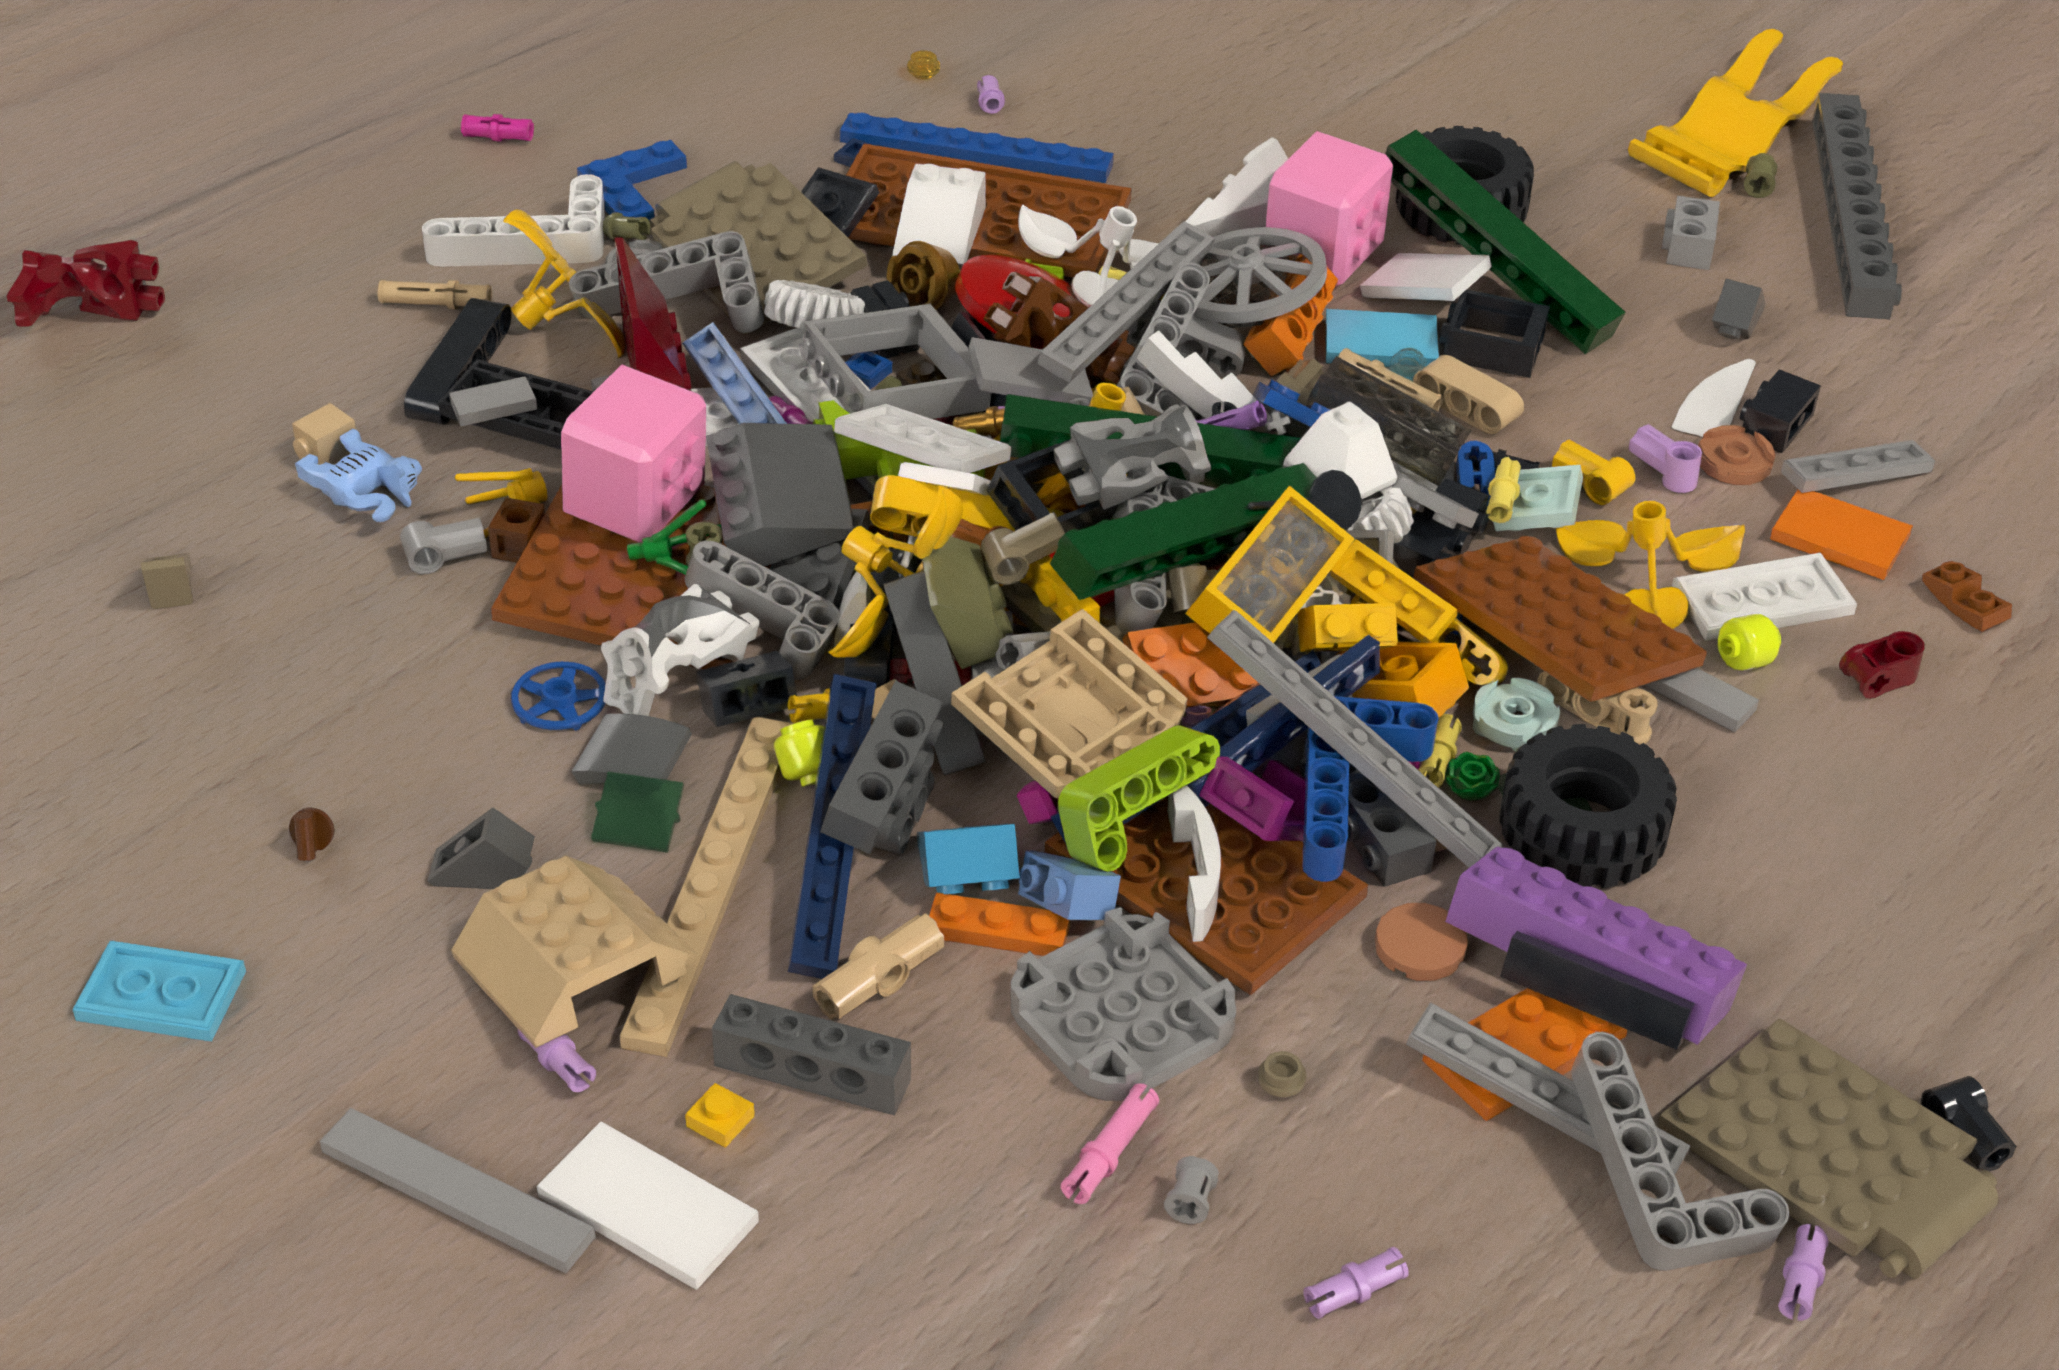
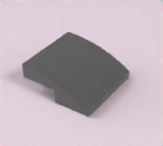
M605 714L574 766L572 773L578 784L616 782L623 795L660 792L692 733L689 727L661 718L637 714Z

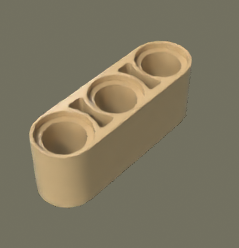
M1441 355L1418 371L1413 378L1414 383L1442 395L1441 409L1488 434L1498 433L1521 416L1524 411L1523 400L1514 389L1449 355Z

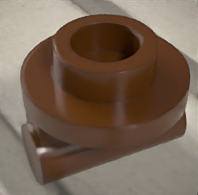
M312 807L303 808L291 818L289 833L297 846V859L300 861L315 859L317 850H323L333 840L335 833L334 824L324 811Z

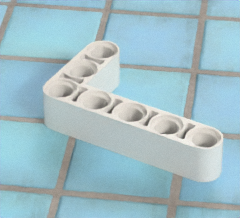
M580 175L572 179L570 183L568 215L531 216L549 237L554 249L568 263L594 262L603 255L605 208L602 180L595 175ZM506 216L435 218L428 220L422 226L426 261L433 266L542 264L546 257L542 250L521 230L503 222Z

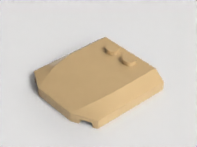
M1081 609L1050 630L1049 642L993 678L988 673L983 672L952 692L951 705L1054 798H1059L1063 788L1070 782L1165 730L1179 725L1186 710L1187 698L1084 609Z

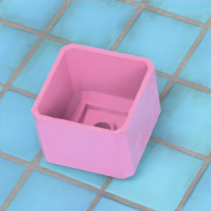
M1316 131L1274 172L1269 184L1266 227L1296 231L1316 241L1325 253L1327 267L1338 279L1335 286L1337 287L1343 284L1384 241L1393 164L1386 154ZM1264 245V249L1276 247L1273 245ZM1301 253L1279 257L1278 259L1291 260Z
M621 365L566 419L561 431L563 512L637 542H642L643 538L651 537L653 534L661 531L705 484L706 404L703 396Z

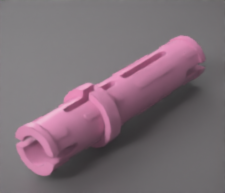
M1141 1083L1134 1084L1128 1096L1096 1139L1085 1144L1079 1154L1080 1161L1061 1183V1190L1068 1199L1071 1198L1075 1190L1080 1186L1081 1191L1074 1199V1203L1086 1204L1101 1180L1113 1174L1118 1166V1157L1150 1113L1159 1104V1097L1152 1088L1141 1101L1139 1097L1147 1085Z

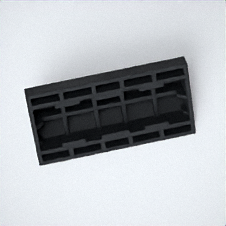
M477 359L441 398L438 404L440 415L458 421L451 406L449 393L525 376L536 398V410L471 425L562 450L561 431L566 419L594 391Z

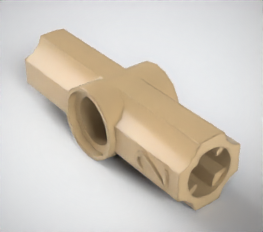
M925 913L922 916H915L881 940L875 936H869L855 946L846 964L812 986L813 997L820 1006L821 1011L833 1020L834 1018L840 1019L876 993L883 997L890 996L903 986L911 969L944 947V935L940 932L936 921Z

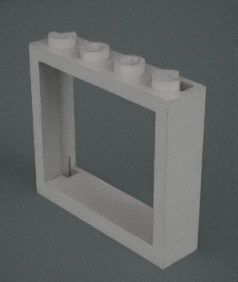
M931 304L806 321L804 323L803 343H799L802 358L808 361L815 370L817 377L821 378L829 388L831 395L836 397L850 414L888 404L930 419L985 411L990 407L991 393L979 390L968 347ZM918 344L947 379L868 391L840 356Z

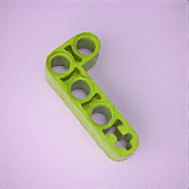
M1173 726L1066 785L1058 799V810L1070 856L1077 861L1107 872L1114 871L1120 867L1127 854V840L1122 821L1209 773L1215 767L1217 757L1220 756L1218 740L1212 735L1184 726Z

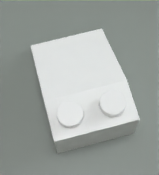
M915 164L907 185L892 256L898 255L900 250L910 242L923 241L949 251L956 259L959 270H961L963 264L967 261L986 208L985 172L973 171L969 168L955 169L939 167L934 164Z

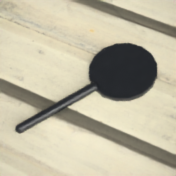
M1329 470L1321 473L1312 483L1310 498H1305L1342 529L1350 528L1358 520L1361 512L1362 498L1359 488L1354 480L1343 471ZM1277 500L1250 502L1247 508L1249 510L1271 509Z

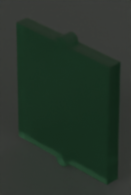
M608 771L601 800L595 803L598 812L591 835L592 842L668 853L675 823H679L681 820L678 811L684 783Z

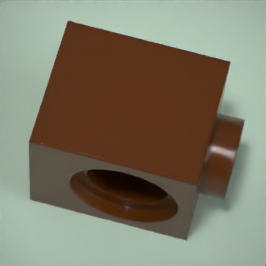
M507 497L504 499L488 526L493 559L518 562L545 514L544 504Z

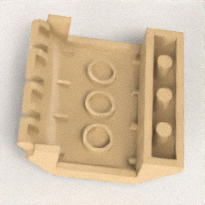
M568 856L546 862L542 867L519 878L507 880L499 887L484 893L451 949L455 960L535 1048L578 1028L571 997L651 958L654 961L658 982L664 986L686 975V966H691L698 958V954L682 938L677 937V933L660 917L655 916V912L640 897L634 895V892L619 877Z

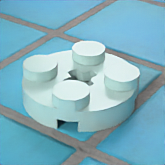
M1511 678L1510 684L1497 686V680L1482 686L1475 696L1473 707V730L1475 733L1497 744L1511 747L1515 752L1519 747L1526 744L1527 740L1539 733L1546 735L1549 729L1558 726L1560 710L1553 703V694L1546 687L1534 681L1523 678ZM1516 711H1521L1523 715H1515L1512 713H1515Z

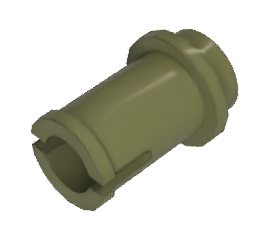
M614 212L603 221L604 234L614 241L615 238L620 237L646 240V235L650 234V222L646 217H626L622 213Z

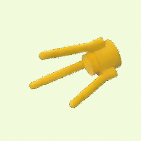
M531 468L520 471L458 473L455 475L456 481L513 480L507 483L506 488L466 497L465 502L467 504L506 496L512 499L535 503L547 500L545 481L539 471L532 472ZM488 528L483 530L485 538L489 536Z

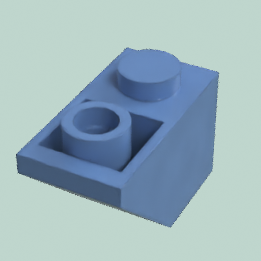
M1026 850L1023 867L1019 873L1020 886L1018 894L1067 920H1104L1105 912L1115 909L1121 876L1112 871L1100 870L1075 859Z

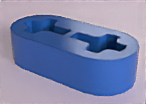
M1469 441L1461 446L1456 461L1457 483L1472 489L1474 484H1479L1480 492L1489 495L1488 487L1491 480L1495 478V467L1492 450L1487 444L1481 441ZM1470 455H1475L1477 460L1480 461L1478 472H1473L1472 461L1469 460ZM1490 495L1488 496L1487 506L1489 504V500L1491 497Z

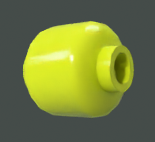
M1762 614L1734 617L1724 622L1719 630L1717 639L1718 651L1724 662L1734 670L1746 671L1764 667L1772 663L1777 657L1781 645V635L1773 622Z
M813 719L781 728V736L775 740L774 750L783 777L790 781L800 779L802 787L816 784L824 726L814 725Z

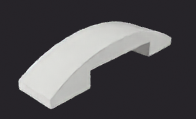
M1185 785L1168 795L1167 812L1173 842H1192L1198 876H1189L1187 913L1193 942L1203 941L1216 912L1221 853L1216 829L1210 815L1199 798Z

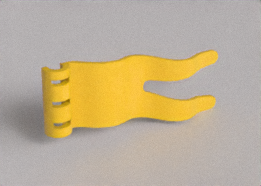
M1766 29L1747 44L1736 62L1723 76H1713L1707 81L1688 112L1678 123L1669 127L1659 125L1646 131L1644 142L1634 138L1629 142L1628 154L1630 157L1709 197H1714L1725 186L1730 172L1736 170L1746 172V164L1750 157L1768 152L1782 127L1789 120L1799 119L1807 111L1828 80L1841 72L1843 62L1836 57H1826L1811 65L1790 90L1777 100H1750L1746 97L1749 96L1756 85L1769 56L1783 40V33L1781 31Z

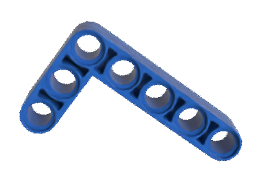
M1334 696L1407 761L1420 762L1432 755L1439 719L1437 712L1432 707L1414 702ZM1308 727L1302 866L1308 877L1317 881L1328 882L1337 879L1342 874L1348 839L1349 762Z

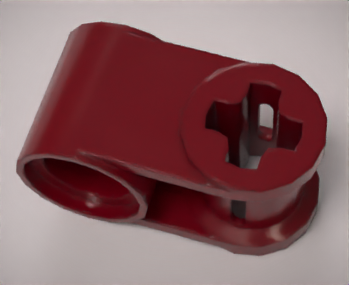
M1907 631L1894 632L1889 636L1851 647L1841 657L1839 669L1844 675L1852 676L1860 685L1859 691L1865 698H1876L1886 692L1915 683L1918 678L1925 643L1922 638L1914 633Z

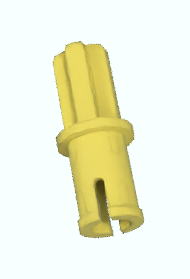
M1509 457L1501 459L1500 465L1497 466L1495 478L1491 480L1488 487L1491 497L1486 513L1490 514L1488 516L1490 520L1497 523H1505L1511 519L1513 503L1520 493L1518 478L1521 466L1517 460L1511 461Z

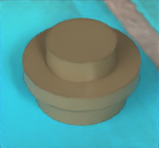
M1285 1051L1274 1052L1260 1065L1258 1082L1271 1095L1290 1097L1298 1094L1304 1088L1306 1070L1296 1055Z

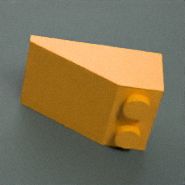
M1397 642V646L1380 650V673L1352 694V698L1426 704L1432 707L1437 712L1438 718H1440L1469 689L1457 644ZM1339 651L1336 655H1342L1346 651Z

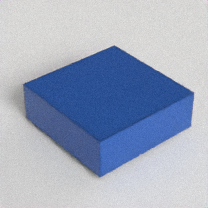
M870 351L856 353L845 362L870 390L892 373V361Z

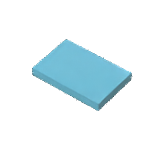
M1326 309V363L1335 364L1341 351L1348 348L1370 361L1377 359L1383 362L1385 367L1423 369L1439 357L1437 316Z
M109 941L73 1008L75 1020L212 1042L246 973L244 960Z

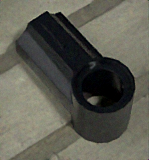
M1966 1076L1930 1088L1922 1093V1106L1977 1139V1143L1968 1157L1978 1169L1989 1172L1996 1170L2005 1161L2013 1157L2017 1146L1988 1111L1987 1096L1983 1087L1975 1078Z

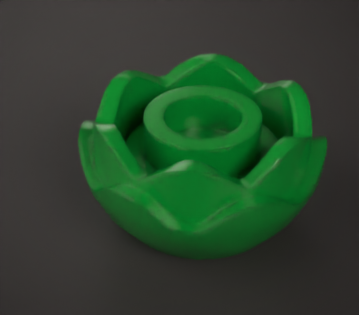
M1463 752L1457 758L1450 760L1445 777L1450 789L1457 796L1465 800L1476 801L1490 796L1497 789L1500 780V770L1487 755H1474L1471 752Z

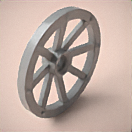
M1246 228L1214 236L1215 240L1211 250L1196 264L1200 265L1207 259L1218 260L1220 262L1204 266L1203 268L1206 269L1209 277L1217 274L1220 275L1209 284L1194 315L1213 322L1248 323L1274 318L1291 312L1311 300L1323 287L1327 277L1325 253L1321 246L1312 238L1302 233L1282 228ZM1260 245H1273V246H1276V247H1271V248H1267V249L1260 250V247H1259V246H1260ZM1301 253L1312 264L1278 258ZM1270 270L1306 275L1307 278L1296 288L1291 289ZM1231 281L1238 284L1237 305L1209 302ZM1261 281L1278 295V297L1267 301L1249 304L1251 285Z

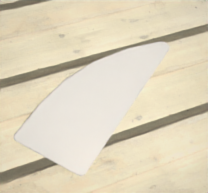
M1746 359L1725 367L1704 379L1688 394L1677 413L1672 428L1703 437V434L1709 429L1730 425L1756 362L1752 359Z

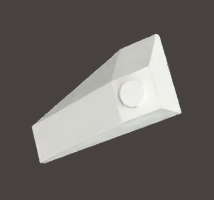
M1270 138L1250 151L1243 159L1245 166L1236 176L1229 174L1223 180L1224 187L1215 199L1207 197L1185 222L1212 237L1234 230L1266 227L1269 184L1274 172L1288 160L1278 140Z

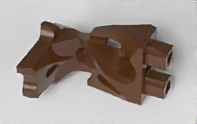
M1011 272L1004 282L1002 290L1015 297V302L1010 310L994 302L984 316V320L997 331L993 337L996 341L1033 348L1030 345V339L1038 336L1043 341V350L1088 308L1042 277H1027L1017 272ZM1061 303L1068 307L1069 316L1061 317L1056 315L1053 311L1054 305ZM1125 330L1085 368L1091 389L1097 387L1100 383L1117 384L1120 380L1123 366L1136 349L1126 342L1128 330Z

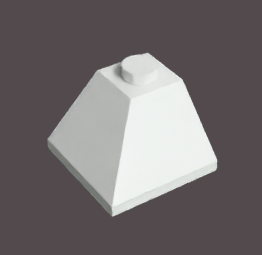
M1351 401L1321 414L1287 455L1283 464L1286 467H1290L1304 462L1316 477L1329 470L1343 471L1354 480L1359 488L1362 499L1395 484L1397 480V474L1379 424Z

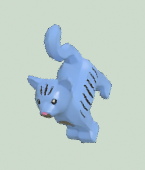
M351 429L340 436L341 443L350 454L342 458L335 465L328 462L318 465V457L312 454L305 456L295 463L298 478L320 489L331 498L335 505L348 507L356 511L376 509L372 514V518L376 522L389 520L396 508L395 502L387 495L372 492L379 486H386L404 506L410 507L411 499L409 492L416 486L417 476L422 472V467L416 459L405 456L393 458L382 448L362 442L360 433L356 429Z

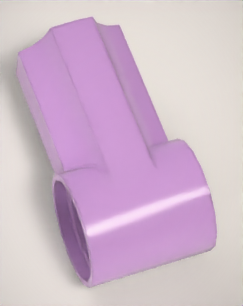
M1649 424L1638 428L1637 433L1630 439L1629 451L1662 473L1663 486L1668 490L1678 493L1693 491L1698 483L1702 456L1701 448L1692 442H1675Z

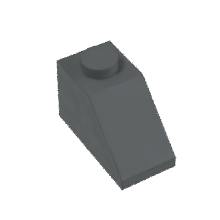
M1725 279L1712 318L1714 328L1719 329L1718 334L1737 340L1740 339L1741 335L1751 336L1766 305L1762 288Z
M491 808L435 850L427 882L437 887L495 889L507 880L525 875L532 864V856L530 855L535 836L495 808Z

